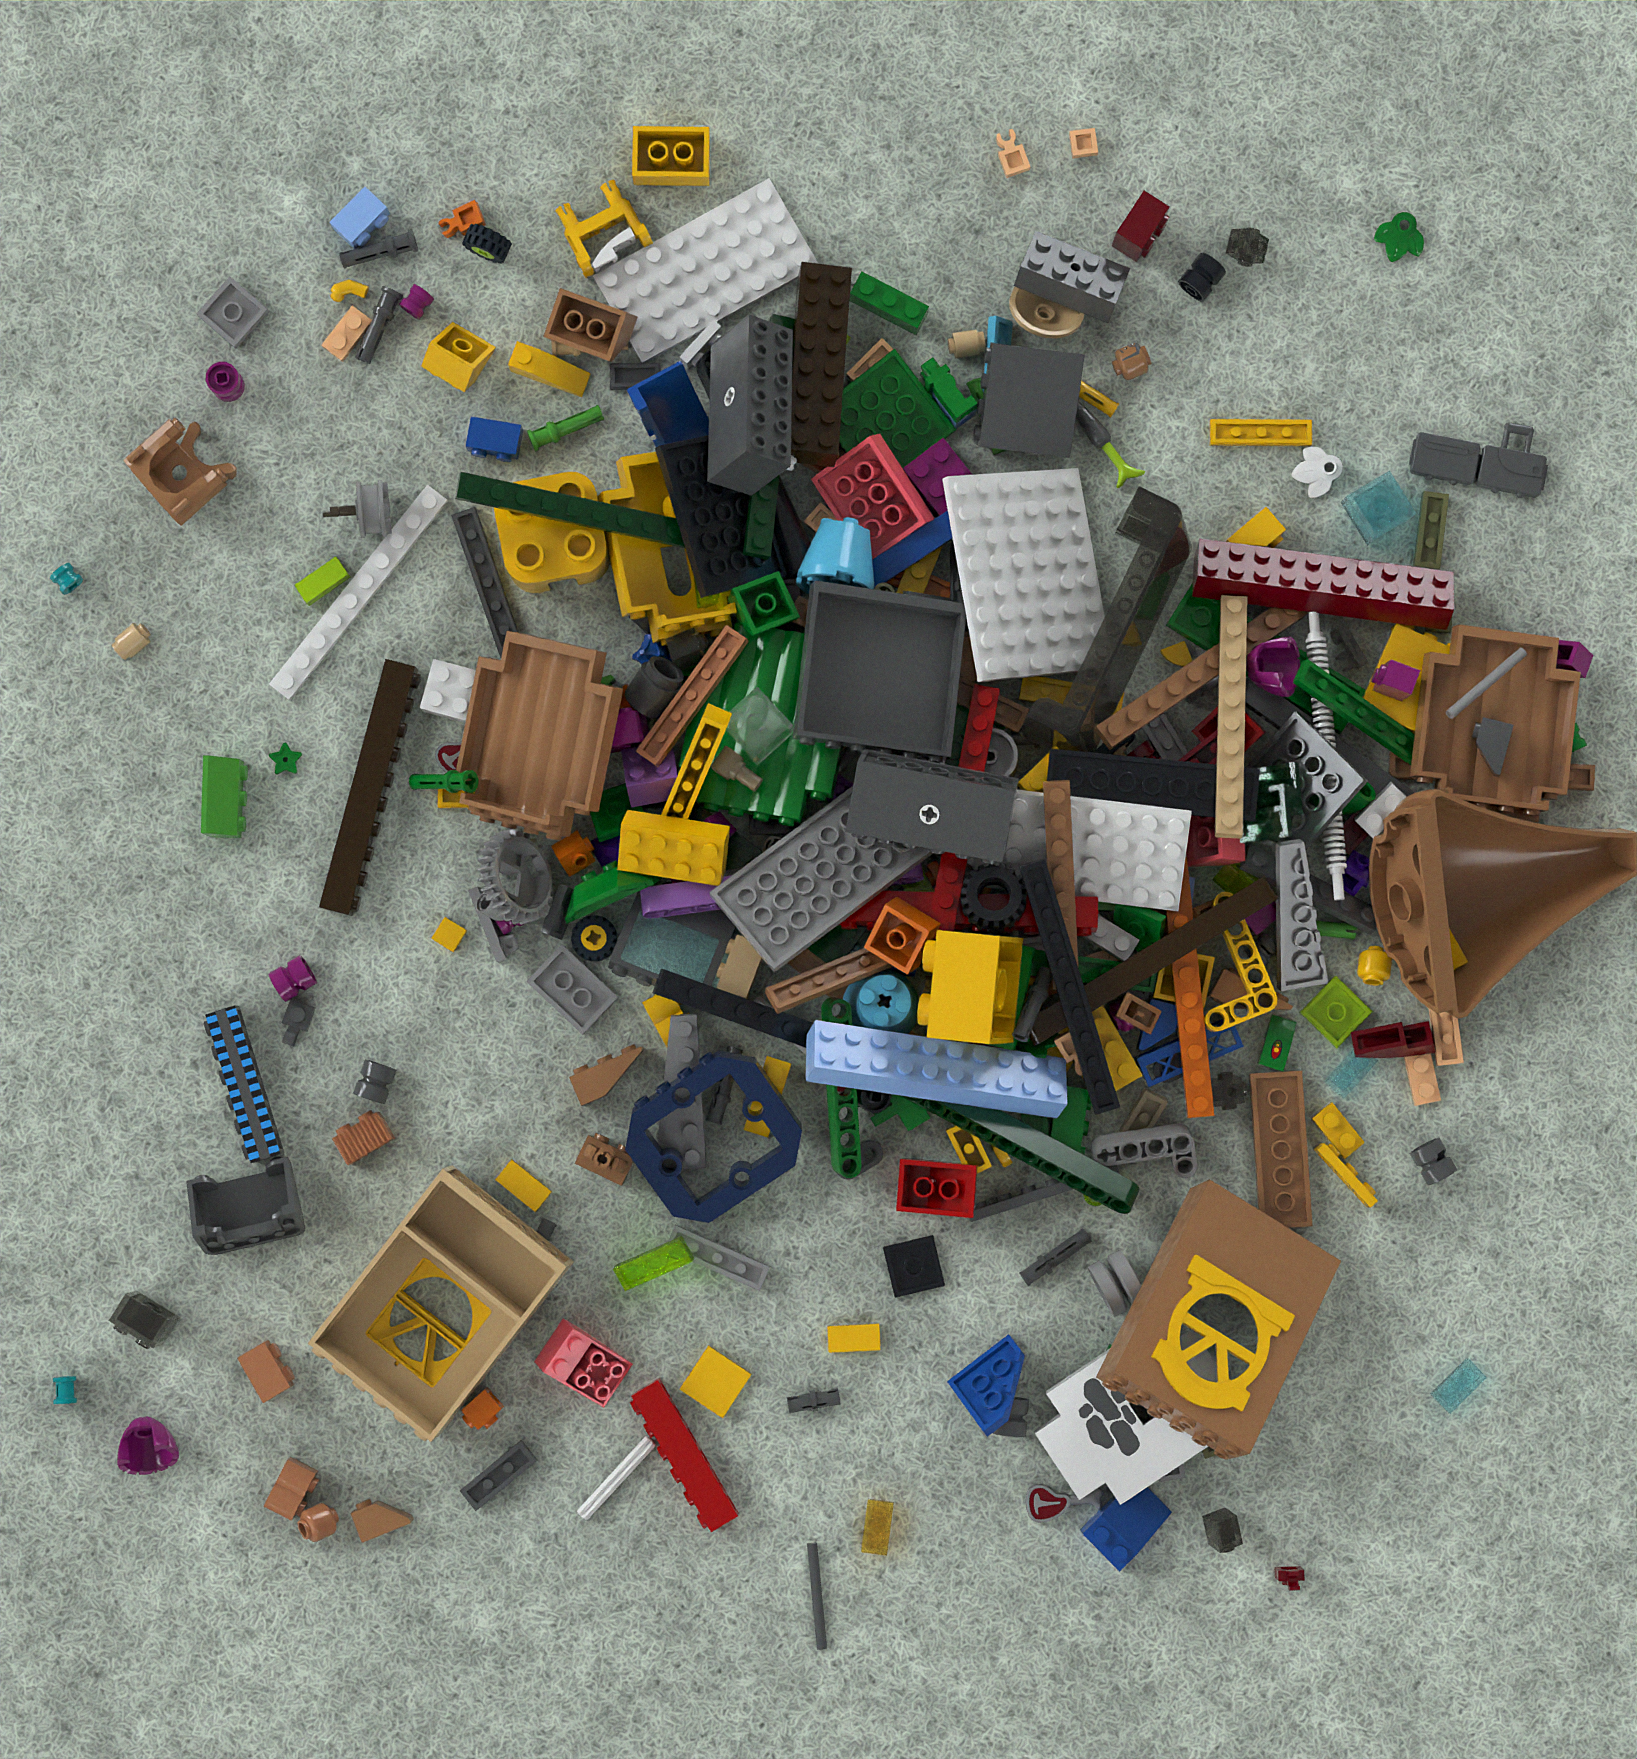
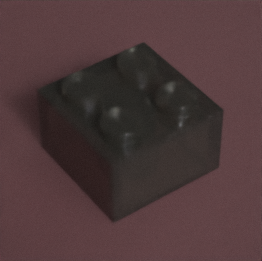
M136 1290L124 1295L109 1321L114 1324L113 1328L123 1335L129 1333L137 1338L135 1342L138 1345L149 1349L150 1347L156 1348L164 1345L181 1317Z

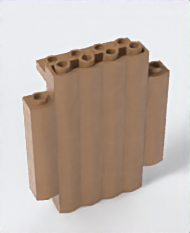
M1460 624L1453 626L1449 654L1436 652L1424 654L1410 777H1416L1418 783L1432 784L1433 780H1435L1434 790L1444 791L1473 805L1509 817L1535 823L1539 822V814L1549 810L1550 800H1557L1558 796L1567 795L1581 672L1556 669L1559 638ZM1520 647L1527 652L1526 657L1456 717L1450 719L1446 715V711ZM1483 717L1514 725L1499 777L1493 775L1475 745L1477 738L1472 737L1476 722L1481 723Z
M507 631L501 660L478 657L456 768L459 773H463L465 770H473L479 779L478 788L475 793H461L459 803L469 805L468 810L471 811L470 814L480 816L479 820L483 822L495 823V820L501 821V826L517 829V826L524 827L523 832L539 835L540 831L546 833V838L561 840L562 836L570 837L574 813L589 816L590 811L599 812L623 688L601 684L607 652Z

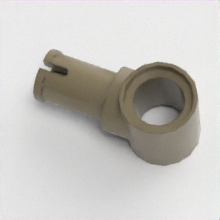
M725 746L710 768L726 780L730 778L732 780L737 779L755 792L763 782V779L745 767L746 763L743 762V757L728 746Z

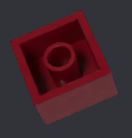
M1144 190L1117 230L1112 247L1135 262L1141 256L1146 258L1156 240L1154 236L1160 237L1167 225L1166 223L1170 218L1167 212L1170 206Z

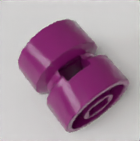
M217 362L208 368L205 381L208 388L218 399L224 402H232L242 396L245 383L243 377L232 364Z
M301 955L287 962L286 968L280 966L268 974L274 988L285 1002L297 996L299 989L305 991L317 984L313 972Z

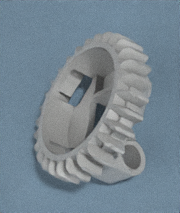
M512 829L495 833V835L489 837V841L484 842L485 848L480 850L483 857L478 858L481 867L477 868V871L480 872L478 881L484 882L485 886L481 889L483 893L479 896L476 903L477 911L496 921L505 920L507 922L512 920L513 924L520 923V925L538 920V918L545 916L546 911L550 910L549 905L553 902L551 896L556 893L552 889V886L556 884L552 880V876L555 873L550 870L549 866L552 863H548L546 859L548 854H543L542 852L543 845H536V838L530 839L529 833L523 834L521 830L515 831ZM525 857H532L531 861L539 876L533 877L530 874L525 863ZM499 873L503 875L518 873L515 896L503 889Z

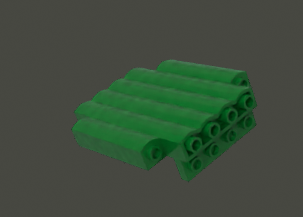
M736 622L734 630L747 638L749 642L688 725L679 768L683 764L707 704L709 703L732 713V716L712 763L722 749L728 746L743 757V762L746 763L745 767L761 777L763 782L754 792L737 779L732 780L730 778L726 780L709 768L699 791L698 803L700 806H703V810L717 813L718 809L727 810L729 815L743 817L744 814L754 815L753 819L768 822L769 818L779 820V824L794 826V823L801 824L802 818H807V794H811L810 798L825 801L826 797L833 798L844 746H841V749H830L825 747V743L815 742V745L811 746L800 744V740L793 739L805 633L773 628L752 636L739 622ZM704 648L703 656L706 654L709 648Z

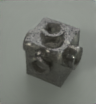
M1256 228L1231 229L1226 254L1236 259L1239 265L1245 267L1264 263L1269 239L1260 234V230Z
M1233 1072L1217 1073L1218 1078H1211L1214 1107L1221 1106L1222 1110L1236 1109L1237 1104L1245 1103L1244 1096L1247 1095V1087L1241 1077L1233 1075Z

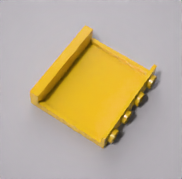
M1394 624L1390 629L1391 634L1376 668H1380L1381 664L1384 665L1392 659L1420 670L1412 695L1403 701H1399L1372 691L1375 683L1371 682V677L1363 698L1415 734L1424 654L1428 652L1449 654L1450 643L1445 645L1438 642V638L1429 633L1422 635L1414 631L1415 628L1411 625Z

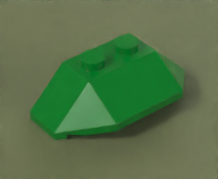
M612 861L603 866L604 871L598 874L593 870L581 876L582 881L574 887L565 921L568 924L652 886L662 877L617 870V861Z

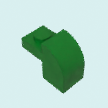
M891 1094L890 1103L892 1105L880 1113H873L874 1116L870 1118L874 1126L877 1127L898 1114L909 1132L930 1119V1116L926 1109L899 1095Z

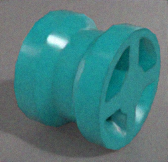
M71 563L63 564L50 576L51 581L60 586V591L63 595L71 593L83 582L81 575L73 571L74 567Z

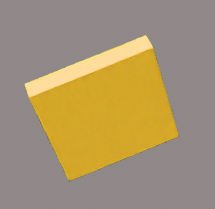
M708 1345L680 1387V1390L723 1418L752 1374Z

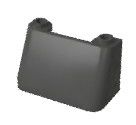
M288 1157L272 1158L266 1164V1172L217 1183L208 1175H199L192 1180L186 1181L192 1236L205 1254H223L298 1236L305 1231L291 1161Z

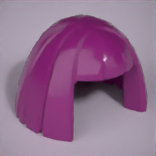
M1280 637L1260 643L1250 651L1246 657V670L1249 678L1255 685L1281 697H1289L1294 693L1296 685L1293 683V680L1300 668V660L1297 659L1300 657L1299 649L1296 647L1297 643L1294 638Z
M148 1416L135 1418L126 1428L120 1440L117 1466L123 1472L126 1471V1473L132 1475L137 1473L139 1475L152 1474L153 1471L157 1473L158 1470H166L168 1466L172 1467L179 1459L176 1441L170 1431L158 1420Z

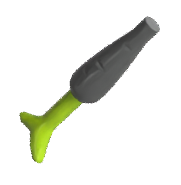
M1078 400L1076 418L1091 443L1096 448H1102L1118 469L1116 487H1122L1129 478L1144 475V470L1136 469L1125 463L1110 443L1111 436L1108 430Z

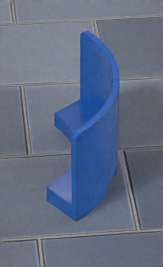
M681 361L627 389L649 437L655 435L656 439L653 440V443L656 447L709 435V418Z

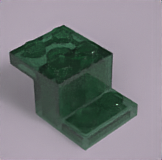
M1290 762L1258 768L1260 769L1256 817L1254 822L1243 821V835L1240 843L1248 844L1292 837L1291 816L1303 814L1298 763Z

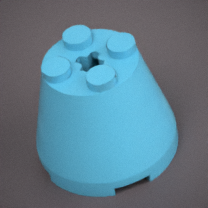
M850 517L844 518L843 521L829 518L821 519L818 530L798 570L797 586L808 594L810 585L814 581L874 589L870 530L858 525L859 521Z
M886 969L849 984L844 993L843 1000L847 1001L851 1006L852 1026L909 1034L916 1024L919 1003L917 992L911 982L896 971ZM880 999H892L888 1003L889 1007L887 1009L885 1006L879 1007L877 1004Z

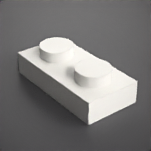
M712 320L679 357L687 369L692 364L696 367L704 355L703 352L722 337L720 335L722 333L721 326L715 320Z

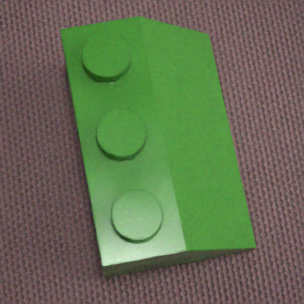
M203 755L201 833L206 836L242 838V832L246 831V817L242 816V806L247 805V792L243 791V781H247L248 767L244 765V761L241 759Z

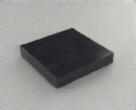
M933 1235L883 1247L895 1298L945 1286Z

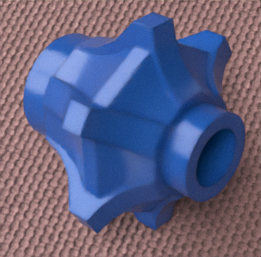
M651 634L644 636L641 647L632 655V660L639 662L641 665L654 656L663 657L673 662V657L668 653L666 646H661V642L653 643Z

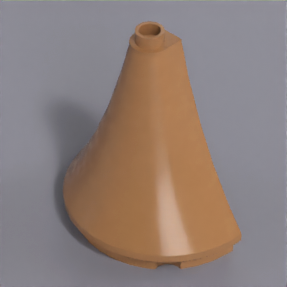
M1430 789L1407 796L1383 820L1384 832L1381 835L1374 836L1369 858V888L1372 909L1387 956L1394 959L1398 964L1402 982L1421 1003L1438 1014L1447 1012L1459 1019L1467 1017L1487 993L1518 962L1560 926L1610 891L1637 876V832L1621 828L1582 829L1539 824L1509 817L1473 805L1444 791ZM1449 928L1469 962L1456 970H1453Z

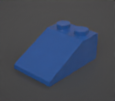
M1147 1487L1121 1505L1113 1496L1080 1531L1120 1572L1140 1552L1172 1511Z

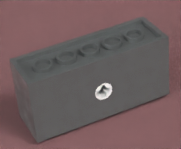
M748 314L711 346L708 482L752 496L783 471H792L794 469L797 459L791 455L792 329Z
M864 749L857 761L845 832L852 833L853 837L859 839H866L868 836L877 838V841L885 844H892L894 841L903 843L904 847L911 849L924 847L929 848L930 852L936 854L950 852L955 853V856L958 858L970 859L971 857L981 858V861L984 863L996 864L1003 861L1019 778Z

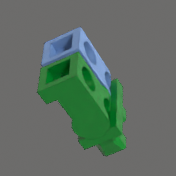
M932 357L921 365L922 372L920 376L925 381V389L930 395L932 394L935 402L956 429L976 415V400L972 395L965 399L956 387V381L950 374V369L946 364L940 367Z

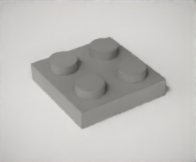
M229 277L196 314L237 349L270 311L233 278Z

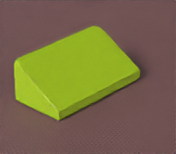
M335 556L294 586L306 604L310 606L351 578V576L337 556Z

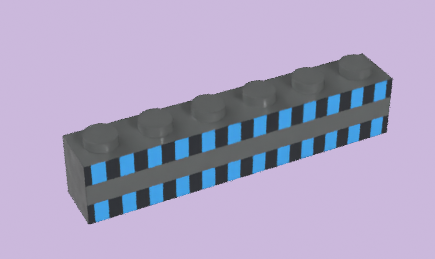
M234 1005L206 1014L207 1021H204V1027L207 1035L212 1036L214 1046H211L214 1059L216 1061L219 1060L222 1068L219 1071L220 1080L223 1085H227L229 1095L226 1098L230 1110H234L237 1117L234 1120V1125L238 1135L242 1134L244 1140L242 1151L245 1159H249L250 1163H256L284 1154L240 1006Z

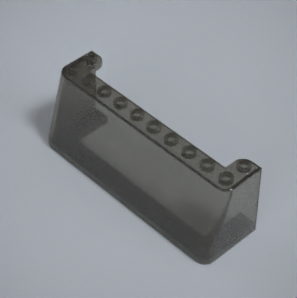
M1140 486L1135 492L1115 532L1140 545L1063 704L1050 698L1036 700L1031 710L1028 711L1018 732V735L1049 750L1057 746L1061 750L1095 753L1101 738L1094 729L1113 715L1191 553L1192 544L1180 507Z

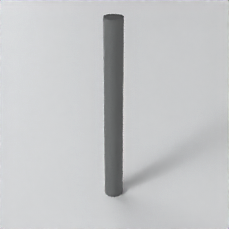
M817 1542L807 1543L816 1646L817 1650L827 1649L818 1546Z

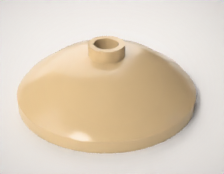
M1014 287L1010 296L1009 307L1016 322L1028 332L1039 337L1053 339L1069 336L1080 327L1084 318L1083 313Z

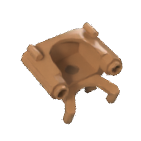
M169 418L123 461L159 504L182 526L227 486L226 481L228 479L236 477L237 468L232 463L212 466L202 463L194 451V443L197 437L201 435L200 425L195 421L192 422L181 444H179L177 440L184 435L183 431L186 428L177 418L173 420ZM182 465L186 468L187 475L183 480L177 481L173 478L172 472L176 466Z

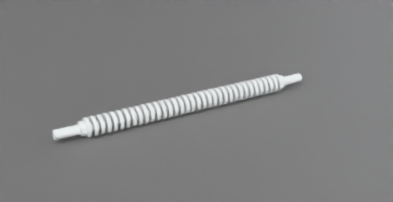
M1314 611L1308 612L1310 633H1308V638L1306 639V650L1309 651L1307 652V657L1329 674V670H1326L1329 668L1327 663L1328 657H1325L1328 655L1327 650H1325L1327 649V644H1325L1327 641L1326 637H1323V632H1320L1319 613ZM1311 698V703L1313 704L1311 707L1312 710H1315L1312 712V716L1315 717L1313 718V723H1315L1313 727L1336 748V743H1333L1336 741L1335 736H1332L1335 734V730L1332 729L1334 728V723H1330L1334 721L1333 716H1331L1333 711L1317 699ZM1334 775L1330 776L1326 781V786L1329 790L1336 786L1337 779ZM1338 815L1326 827V831H1323V836H1326L1323 841L1324 843H1329L1324 845V849L1329 850L1325 851V856L1328 857L1325 858V863H1331L1326 865V870H1329V875H1332L1334 900H1344L1342 874H1345L1347 864L1341 863L1346 861V857L1342 856L1346 854V850H1343L1345 843H1339L1345 841L1344 836H1340L1344 834V830L1341 829L1343 828V823H1338L1343 821V817Z

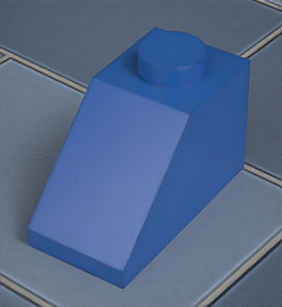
M1154 999L1148 1000V1004L1162 1012L1151 1034L1140 1031L1136 1050L1143 1051L1175 1032L1176 1027L1178 1028L1175 1005Z

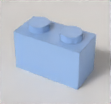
M364 187L329 223L351 247L356 249L358 246H364L370 240V234L376 228L380 229L387 223L389 219L387 216L390 213L387 207Z

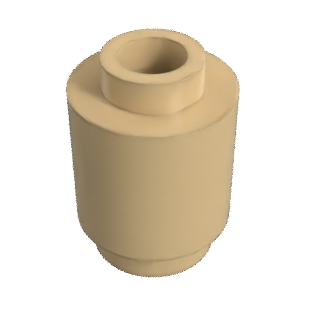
M970 330L952 333V338L948 339L949 354H954L955 358L977 356L980 355V352H985L986 346L983 331Z
M132 623L115 638L112 647L122 659L126 660L128 657H134L151 642L148 638L151 634L143 624L136 625Z

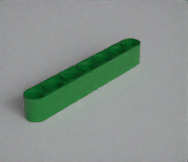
M830 997L823 1002L821 1007L822 1021L852 1026L851 1006L847 1001ZM839 1003L840 1012L837 1016H833L832 1008L835 1004ZM826 1084L831 1165L836 1173L846 1178H854L860 1173L862 1166L857 1089L845 1087V1090L839 1094L837 1086ZM843 1107H846L847 1115L844 1119L840 1120L839 1112ZM848 1133V1142L845 1145H841L842 1135ZM846 1159H850L851 1165L849 1169L843 1171V1162Z

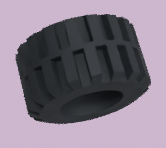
M1000 863V866L988 864L986 867L982 864L978 866V870H972L969 873V877L965 878L963 882V888L961 889L963 914L968 917V922L971 925H977L978 930L987 929V933H993V930H998L999 933L1004 932L1005 928L1011 929L1014 927L1015 922L1020 921L1025 911L1027 895L1025 885L1022 882L1023 878L1020 874L1016 875L1015 869L1012 867L1010 869L1005 868L1006 864ZM987 886H1000L1009 894V903L1000 910H988L979 903L978 894Z

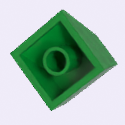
M779 571L733 588L728 597L729 603H735L737 613L735 616L737 621L752 636L800 618Z

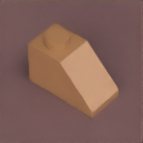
M370 1499L356 1504L357 1509L350 1513L362 1543L408 1525L414 1520L413 1516L407 1512L379 1500L372 1503Z

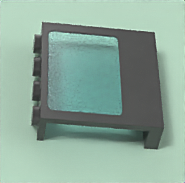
M638 891L609 959L608 968L615 975L620 977H626L627 975L635 978L637 983L646 987H650V985L655 986L661 968L712 986L736 926L721 909L660 918H644L642 916L640 891Z

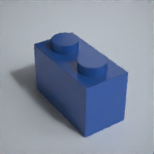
M471 416L466 448L475 457L486 458L487 455L497 456L496 459L499 461L511 462L512 459L519 458L523 435L522 425Z

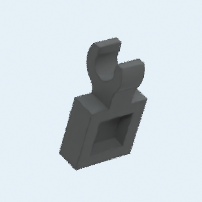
M290 999L282 1020V1024L288 1025L282 1043L294 1047L299 1031L308 1032L316 1007Z

